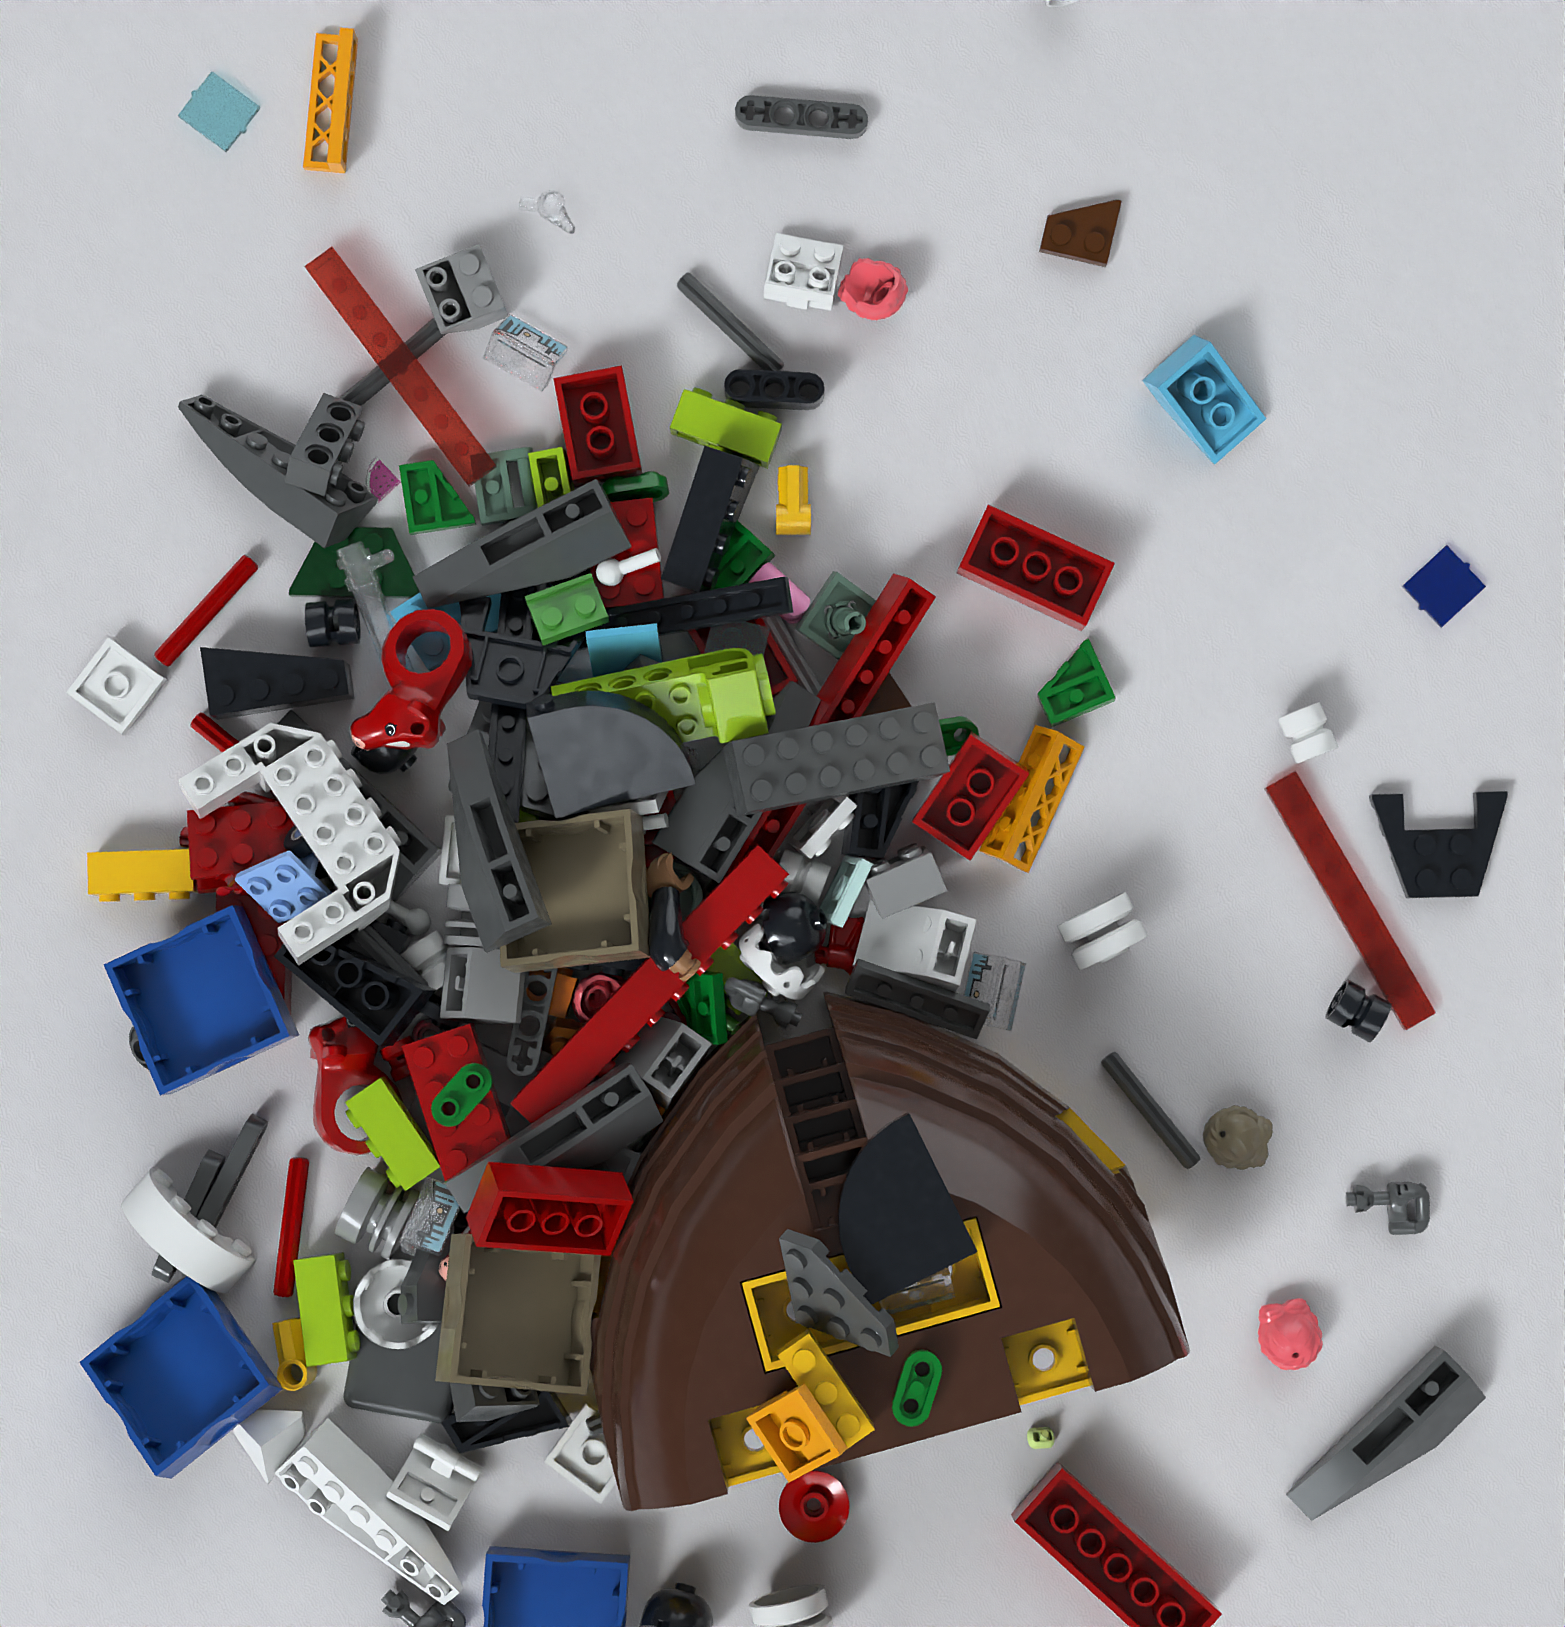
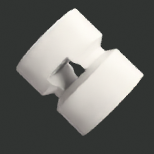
M1320 702L1278 719L1285 737L1293 738L1294 740L1290 748L1296 764L1338 748L1332 731L1323 727L1327 717Z
M785 849L780 865L789 873L785 878L789 884L781 893H800L817 905L831 866L814 859L806 863L803 855Z
M438 931L426 936L401 955L428 982L429 987L436 990L434 994L443 989L446 952L449 947L447 944H443V937Z

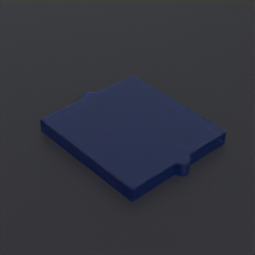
M1446 545L1402 587L1419 604L1418 609L1420 611L1424 610L1442 628L1486 586L1469 569L1470 564L1468 562L1464 563Z

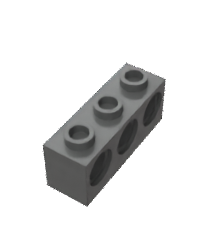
M323 393L289 457L285 482L322 496L326 495L331 484L337 485L343 471V465L341 464L342 462L348 464L353 453V440L359 442L363 434L365 422L360 421L363 407Z

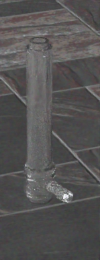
M360 541L337 550L339 559L336 562L339 569H343L347 577L344 580L349 592H353L382 664V646L387 633L394 627L395 622L380 587L379 581L381 577L377 568L391 563L394 560V554L390 549H385L371 555L369 548L365 549L363 542ZM406 653V668L409 671L415 672Z

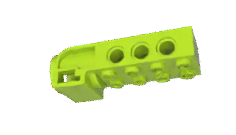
M743 648L723 649L551 686L552 696L575 691H604L632 698L648 706L663 717L676 731L683 743L717 736L720 743H726L767 734L769 731L766 716L776 714L763 654L752 655L749 650Z

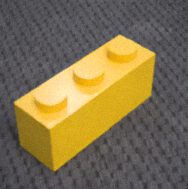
M189 849L87 852L88 895L99 896V902H119L120 895H134V901L155 900V894L169 893V900L190 899V893L198 892L197 880H191Z
M809 1328L777 1350L778 1357L798 1386L803 1383L806 1384L848 1448L875 1430L873 1422Z

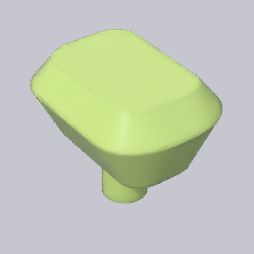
M1049 1427L1031 1428L1027 1432L1028 1444L1033 1449L1051 1448L1055 1443L1054 1432Z

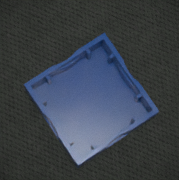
M231 905L186 926L182 931L166 940L149 943L104 964L121 1007L136 1030L140 1051L160 1096L180 1091L299 1036L243 906Z
M188 1276L152 1303L138 1320L117 1331L79 1362L105 1402L122 1419L128 1436L154 1475L169 1479L176 1476L283 1389L217 1292L197 1283Z
M490 1546L485 1558L482 1600L484 1627H626L630 1555Z

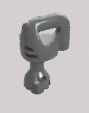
M730 977L724 985V990L731 1005L749 1016H755L758 1009L772 1015L777 1025L785 1030L788 1024L797 1027L802 1017V1014L795 1011L798 1004L791 1001L778 1003L765 997L767 989L762 983Z
M1391 1182L1387 1184L1386 1191H1371L1365 1186L1354 1185L1353 1192H1346V1206H1354L1355 1213L1365 1212L1374 1205H1387L1388 1230L1392 1235L1418 1234L1423 1232L1429 1225L1430 1196L1426 1190L1427 1187L1422 1183ZM1416 1198V1219L1410 1220L1407 1204L1410 1200Z
M390 1589L381 1599L387 1605L382 1612L389 1617L400 1618L409 1627H437L445 1621L452 1623L450 1627H466L465 1616L451 1601L445 1605L436 1601L420 1617L410 1608L408 1596L403 1590L396 1595Z

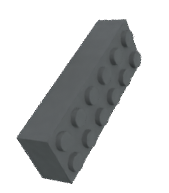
M935 702L732 741L722 747L737 817L935 778L950 772Z

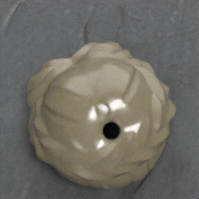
M1233 1105L1219 1110L1210 1117L1204 1126L1203 1142L1207 1151L1218 1165H1223L1228 1169L1236 1168L1239 1170L1249 1167H1262L1269 1155L1267 1143L1272 1137L1273 1124L1269 1119H1266L1264 1116H1258L1254 1111L1245 1106ZM1223 1131L1226 1133L1225 1137L1221 1136Z

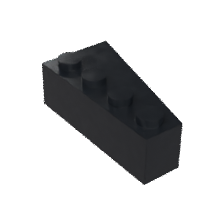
M704 445L661 580L696 592L707 591L716 586L720 573L719 565L729 548L735 524L739 519L760 465Z
M200 647L209 714L217 720L355 699L350 664L345 660Z
M334 942L300 965L296 963L284 944L274 955L278 961L379 1046H393L436 991L337 942Z

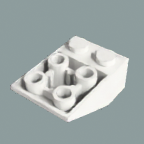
M870 900L852 966H855L857 959H861L956 992L961 983L977 919L942 909L919 906L909 907L882 919L873 901Z

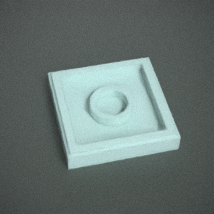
M844 856L819 908L823 910L827 923L843 928L873 863L863 858Z

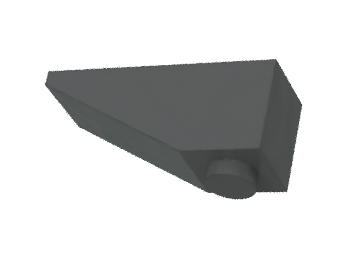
M446 1213L431 1216L424 1233L429 1234L432 1222L442 1224ZM454 1218L439 1252L419 1244L401 1285V1294L398 1298L401 1324L442 1323L446 1281L439 1273V1264L450 1252L451 1234H454Z

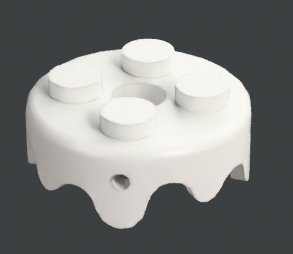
M761 920L755 922L740 938L739 946L742 954L739 957L749 969L754 970L763 980V986L774 996L782 994L793 1000H801L813 990L824 973V967L820 964H815L808 968L807 958L786 965L782 964L784 957L776 958L772 953Z
M395 1259L376 1265L361 1278L355 1290L353 1313L356 1323L367 1338L382 1347L391 1349L412 1347L429 1337L439 1324H401V1314L395 1315L388 1309V1299L393 1294H401V1285L412 1262L409 1260Z

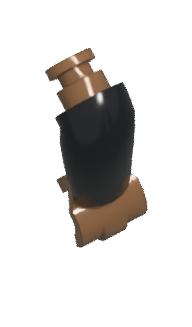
M671 852L669 854H662L654 859L646 869L647 894L651 898L648 937L649 955L661 971L670 969L673 973L679 972V979L684 982L691 978L701 965L697 958L691 959L692 954L687 950L689 942L684 937L680 906V893L686 890L695 878L690 873L680 879L673 870V856Z

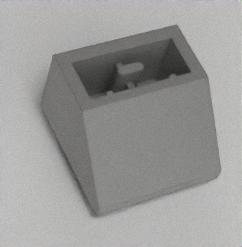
M480 244L415 269L441 334L477 330L509 317Z
M916 843L899 849L897 851L899 856L885 861V858L870 861L873 865L864 884L882 919L947 892L934 857L925 846L917 847Z
M479 947L447 948L440 1018L467 1024L521 1023L525 972L514 973L502 968L500 949L486 953L484 948Z
M661 1017L652 1027L645 1024L638 1031L637 1035L641 1037L640 1040L627 1053L623 1050L614 1061L616 1065L613 1068L622 1062L631 1063L650 1091L655 1103L667 1110L704 1060L712 1043L685 1024Z

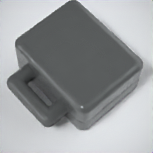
M398 1293L393 1294L387 1302L389 1311L395 1315L400 1314L398 1311V1298L400 1294ZM356 1323L355 1330L359 1333L360 1350L357 1352V1358L349 1361L343 1394L344 1402L349 1407L434 1423H441L446 1416L453 1413L454 1405L450 1382L435 1381L441 1323L425 1340L405 1349L386 1348L372 1342L362 1333Z

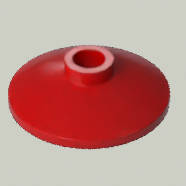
M817 1470L810 1471L788 1482L781 1492L779 1499L781 1521L788 1532L799 1540L811 1543L829 1540L842 1530L848 1519L850 1509L848 1494L841 1482L829 1473ZM812 1498H816L821 1502V1506L817 1510H811L808 1508L807 1502Z

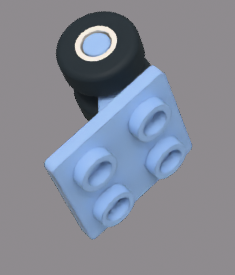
M295 825L289 830L284 839L286 852L237 873L235 881L278 923L294 918L332 893L319 880L329 876Z

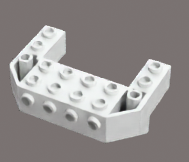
M269 723L180 778L178 782L182 793L200 819L259 783L265 793L272 790L334 882L335 891L277 928L280 939L296 963L300 965L357 928L360 932L389 909L400 860V849L398 846L402 843L393 828L389 826L385 829L378 819L382 813L371 797L365 799L358 788L362 784L351 768L346 771L339 761L342 758V754L332 739L326 742L321 733Z

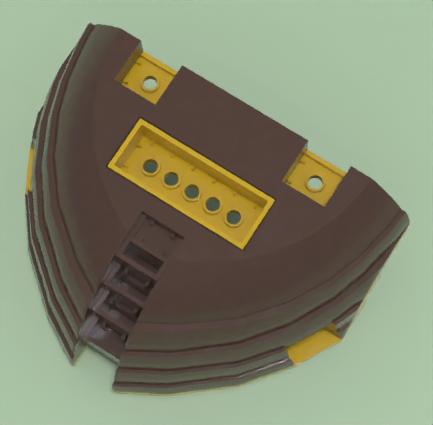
M823 992L832 1027L765 1045L757 1014L755 1016H748L727 1036L728 1041L726 1043L719 1044L701 1062L663 1114V1122L653 1128L638 1152H641V1155L627 1184L634 1202L611 1255H601L597 1300L591 1318L592 1349L590 1371L603 1434L623 1508L627 1511H635L639 1509H659L691 1505L727 1495L730 1486L781 1472L764 1445L759 1449H752L744 1441L745 1434L753 1429L746 1418L766 1401L786 1390L789 1392L798 1387L778 1357L777 1350L808 1328L796 1323V1320L790 1318L787 1314L786 1308L791 1302V1296L779 1238L789 1229L819 1239L830 1251L826 1257L841 1272L846 1268L851 1273L843 1253L838 1227L839 1201L844 1180L852 1162L865 1143L886 1124L907 1112L910 1113L978 1252L951 1265V1275L945 1280H937L931 1275L915 1283L909 1290H901L872 1304L877 1311L884 1308L894 1319L899 1348L891 1357L875 1351H869L862 1346L836 1339L832 1335L809 1328L873 1422L875 1429L845 1450L840 1456L814 1470L1021 1413L1020 1405L1088 1386L1096 1392L1132 1382L1173 1363L1177 1359L1186 1357L1190 1352L1170 1277L1149 1222L1145 1205L1136 1193L1134 1182L1126 1165L1069 1106L1001 1055L936 1025L867 1001ZM1042 1348L1051 1350L1054 1358L1053 1363L1046 1369L1037 1368L1033 1364L1034 1353ZM925 1349L933 1352L938 1357L942 1366L941 1379L928 1418L918 1426H905L898 1422L893 1414L892 1399L905 1359L913 1351ZM919 1362L915 1366V1372L919 1375H925L929 1371V1365L926 1362ZM907 1399L903 1407L906 1411L913 1412L917 1409L918 1402L915 1399Z

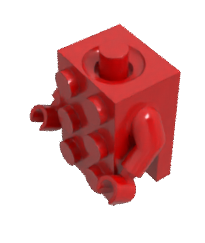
M246 791L228 801L229 806H220L201 819L194 810H187L191 880H197V891L199 894L217 892L219 896H226L234 891L238 895L250 896L235 881L236 874L286 852L284 839L289 830L295 825L279 801Z

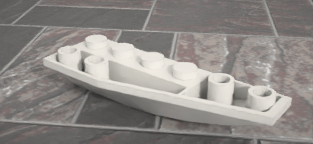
M328 1418L274 1472L282 1480L286 1488L294 1491L307 1503L313 1513L320 1515L327 1523L441 1604L445 1605L462 1591L463 1586L451 1563L422 1517L386 1497L393 1481Z

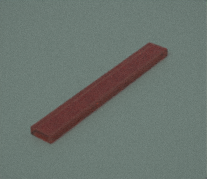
M330 247L304 267L468 487L497 467L335 249Z
M1294 771L1264 788L1386 1001L1392 1003L1391 1009L1403 1030H1408L1436 1013L1297 772Z

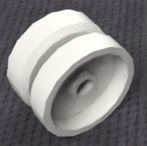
M1126 892L1057 926L1064 942L1072 943L1085 936L1087 937L1088 942L1075 948L1071 954L1079 970L1097 962H1106L1130 949L1129 946L1148 936L1140 920L1133 919L1118 926L1116 921L1130 914L1134 908Z
M805 1584L777 1590L758 1597L749 1603L753 1624L761 1627H834L832 1617L821 1614L828 1607L825 1587L821 1584Z

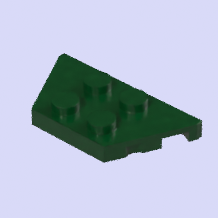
M356 527L344 541L323 548L318 543H313L289 589V596L410 599L420 591L413 579L415 575L392 528Z

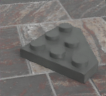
M787 1229L781 1235L779 1241L796 1323L806 1328H812L832 1335L836 1339L862 1346L869 1351H875L891 1357L899 1348L895 1322L891 1315L884 1308L877 1311L863 1296L867 1290L846 1268L841 1272L826 1257L830 1251L819 1239Z

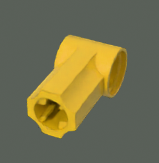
M800 465L778 467L779 504H776V535H811V504H808V467Z
M300 1317L272 1323L279 1361L277 1370L278 1382L288 1391H295L310 1385L317 1376V1366L306 1367ZM293 1364L301 1367L303 1371L302 1381H297L292 1377L291 1368Z

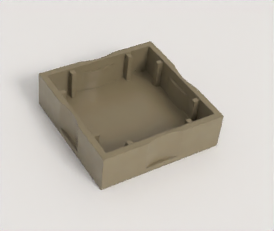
M632 809L583 814L563 821L536 820L515 823L552 925L500 947V963L502 968L514 973L651 957L648 944L649 910L642 816Z
M451 1234L435 1381L587 1395L592 1349L591 1318L597 1300L601 1255L476 1247L472 1234Z

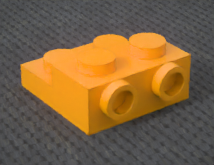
M805 1383L789 1392L786 1390L766 1401L746 1418L788 1482L831 1461L848 1449Z

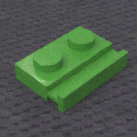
M591 573L525 596L527 606L543 646L609 622L607 612Z

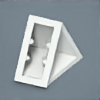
M256 1410L233 1429L235 1436L267 1484L276 1475L274 1472L292 1454L304 1438L306 1431L303 1412L285 1410Z

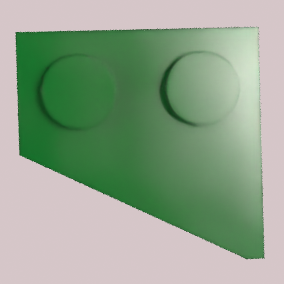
M433 460L399 465L410 535L476 525L474 516Z
M738 520L731 536L729 548L719 565V578L713 589L749 583L756 572L775 557V554Z
M1089 639L1084 640L1080 644L1079 649L1059 668L1057 674L1051 681L1045 684L1037 696L1051 728L1115 702L1116 699Z
M705 971L699 976L695 972L686 981L690 986L689 989L682 995V998L677 1000L681 1013L686 1018L687 1027L714 1045L726 1043L728 1039L723 973Z

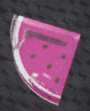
M375 456L368 465L365 484L367 490L378 498L377 505L401 482Z

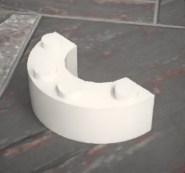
M151 1168L122 1201L121 1207L126 1218L156 1252L182 1273L213 1291L229 1293L255 1263L256 1260L250 1256L252 1253L251 1249L239 1239L233 1241L229 1237L217 1234L216 1228L204 1219L199 1221L189 1212L191 1210L189 1204L177 1196L178 1191L171 1186L173 1180L162 1170L157 1169L154 1171Z

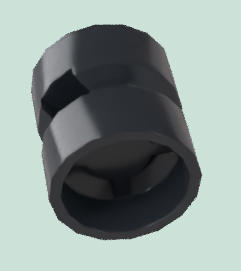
M356 599L336 600L333 606H329L326 601L305 604V627L309 647H327L331 645L332 641H337L339 645L360 644L361 627ZM338 616L339 630H334L333 617Z
M1347 979L1333 997L1325 1019L1342 1028L1349 1025L1351 1026L1352 1034L1367 1042H1371L1378 1035L1387 1020L1392 1003L1376 994L1367 996L1365 988Z

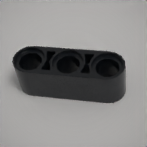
M738 369L730 372L724 382L726 399L739 402L748 408L814 410L823 402L825 391L824 382L821 377L810 372ZM737 381H743L750 388L746 394L739 396L730 390L732 384ZM770 383H779L784 388V392L778 397H771L766 394L765 388ZM810 384L814 385L819 393L816 397L807 399L801 396L799 390L802 386Z

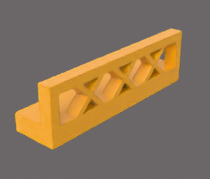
M340 27L339 35L316 33L303 162L304 170L346 173L358 38L352 28ZM324 44L338 45L337 60L331 65L323 58ZM322 64L326 67L323 72H321ZM332 74L335 78L334 92L330 97L326 98L319 90L320 82ZM320 97L323 102L318 106V98ZM328 107L332 111L330 128L323 132L316 124V118ZM315 130L320 134V136L317 137L316 139H315ZM323 141H326L328 144L327 162L312 161L313 150Z
M1039 725L1034 726L1018 762L1029 769L1030 774L979 849L980 852L1029 873L1083 752V745L1059 731ZM1063 745H1066L1070 748L1065 762L1060 764L1059 754ZM1053 778L1054 787L1051 793L1046 795L1044 789L1049 779ZM1039 809L1040 818L1037 825L1031 827L1030 819L1033 813ZM1025 841L1026 849L1020 861L1014 858L1019 844Z

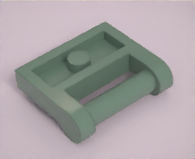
M532 447L470 456L482 526L510 522L538 508L528 453L533 452ZM517 462L524 501L523 507L514 508L507 463Z

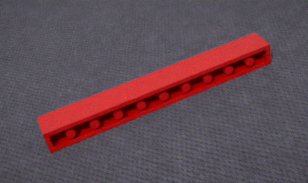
M893 573L867 614L865 629L861 633L854 635L817 694L821 701L808 727L862 716L935 600V595L912 579ZM807 803L763 812L724 877L757 843L773 858Z
M758 843L682 921L684 937L689 942L687 950L692 954L691 959L697 958L701 962L700 967L696 971L699 976L714 963L715 960L710 956L720 946L726 950L738 938L739 934L735 930L744 921L750 925L762 913L764 909L760 904L769 895L775 899L789 884L785 880L789 873ZM651 957L647 958L516 1094L510 1104L532 1124L587 1087L596 1075L601 1077L609 1072L616 1065L612 1060L621 1049L627 1053L640 1040L641 1037L637 1035L638 1031L645 1024L652 1027L665 1014L661 1007L670 998L676 1002L690 986L686 981L683 982L679 979V972L673 973L670 969L661 971Z

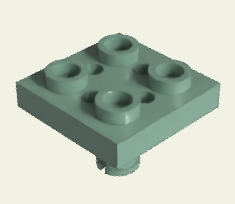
M833 571L794 629L839 660L854 635L861 633L865 629V618L876 600L841 574ZM850 601H854V602H855V603H851V607H852V608L848 607V603H849ZM827 605H830L832 608H827V613L825 614V607ZM828 633H831L830 635L834 638L830 639Z

